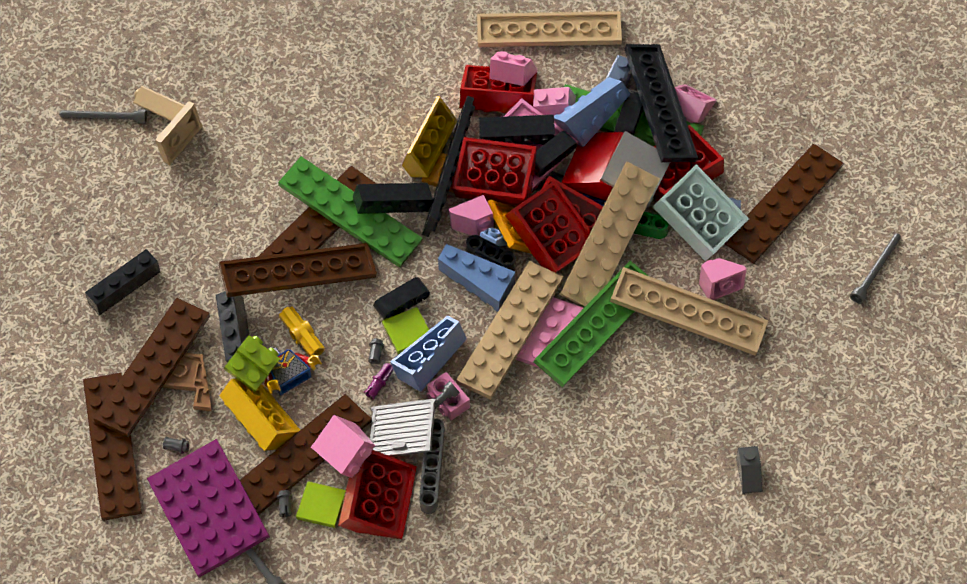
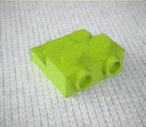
M248 335L225 365L224 370L256 392L278 364L280 358L275 349L264 347L262 345L263 341L259 337Z

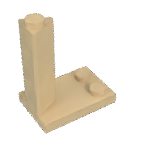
M141 86L134 94L135 100L133 103L171 121L155 139L163 162L171 165L203 127L195 104L188 101L184 105L147 87Z

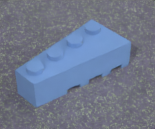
M608 77L591 89L589 94L581 96L578 102L572 106H567L564 112L559 115L556 114L554 121L560 128L578 140L579 146L584 147L631 93L622 81Z
M448 244L445 245L438 258L439 271L456 283H460L466 290L474 293L484 303L491 305L497 312L515 285V271Z
M446 316L391 360L390 363L397 378L421 392L467 339L460 322L450 316Z

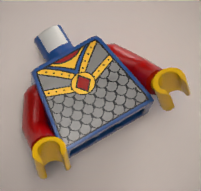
M273 348L278 352L280 360L264 380V384L270 394H273V390H277L281 396L310 379L311 370L309 367L314 371L316 369L315 365H321L322 362L317 355L308 357L300 353H294L290 349L280 353L277 348Z

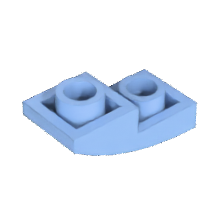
M490 227L480 233L482 238L498 246L508 245L500 229Z

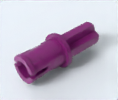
M385 363L378 374L372 377V382L364 391L367 397L370 398L372 396L371 399L374 400L380 389L386 386L385 382L394 371L391 364Z

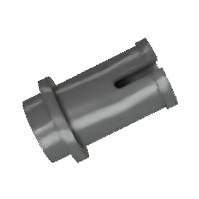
M374 338L369 342L370 354L368 362L380 364L384 344L383 340Z
M169 437L164 438L163 449L179 451L180 454L187 453L190 443L185 438L182 440Z
M288 490L279 491V495H277L279 500V516L284 517L285 514L286 517L292 516L291 499H293V495Z

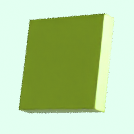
M417 307L382 321V325L397 354L403 352L429 331Z
M307 481L296 519L335 528L346 490Z

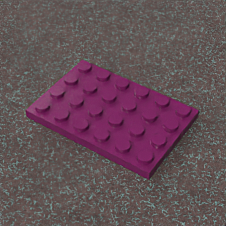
M217 439L147 478L198 577L211 572L270 538Z

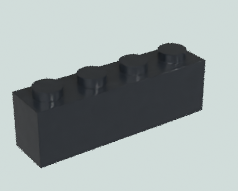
M554 114L479 118V139L521 145H544L555 137Z
M428 183L357 184L353 194L358 214L429 212L433 202Z
M145 249L87 290L85 295L88 304L100 316L159 274L158 261Z
M226 291L216 294V302L225 361L228 363L248 337L249 330L244 298L242 296L227 297Z

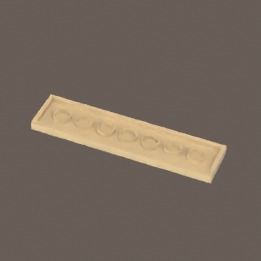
M620 11L477 14L478 47L622 45Z
M629 162L625 163L559 295L585 308L609 283L660 178Z
M531 261L528 262L458 376L456 384L490 400L492 399L563 281L562 275Z
M625 267L621 271L610 302L755 356L768 320Z

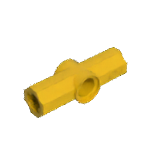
M293 306L284 308L279 314V318L288 328L292 339L296 340L295 343L297 345L300 344L309 357L313 355L320 356L325 351V347L315 336L307 320L304 321Z

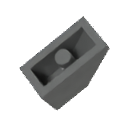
M758 446L738 448L736 461L742 494L762 492L761 461Z

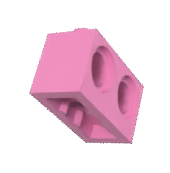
M445 372L427 384V396L429 399L437 398L442 393L438 392V390L444 389V385L450 381L460 393L455 398H447L438 408L444 417L448 416L450 420H453L470 408V399L449 374ZM450 403H456L457 405H455V406H450L449 404H450Z

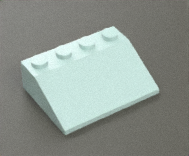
M697 164L653 206L704 261L709 259L749 219Z

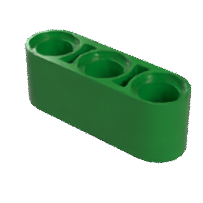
M644 212L633 234L663 239L668 234L669 223L661 215Z

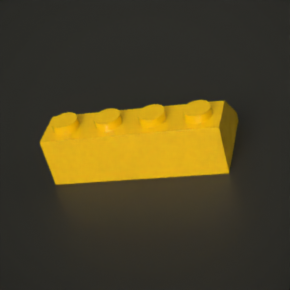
M437 96L403 161L402 166L410 177H429L458 121L440 96Z
M233 378L230 379L219 395L224 401L225 406L230 408L236 419L244 425L247 432L253 436L258 442L259 447L264 451L278 449L300 431V428L263 384L254 392L238 379Z

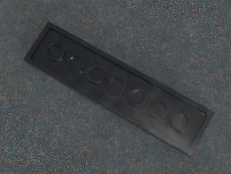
M626 44L624 50L661 163L696 162L698 156L660 44Z
M467 96L460 111L433 196V202L422 231L423 236L429 237L431 231L435 232L443 213L441 211L446 203V195L452 184L451 179L457 168L456 163L459 160L463 138L466 137L465 134L471 122L470 118L475 110V106L472 105L473 97Z

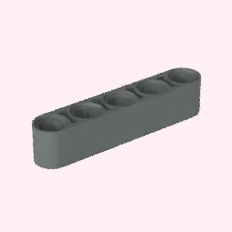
M434 418L433 430L438 429L440 431L433 432L432 447H437L438 449L431 450V452H426L423 455L419 501L420 509L425 514H432L438 508L445 431L443 421ZM436 465L434 468H429L428 466ZM430 482L434 483L433 486H427L426 484ZM430 500L433 503L425 504L424 502Z

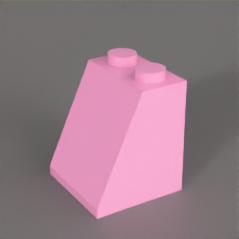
M333 415L311 448L342 475L353 478L358 473L365 459L369 457L375 445L358 425Z

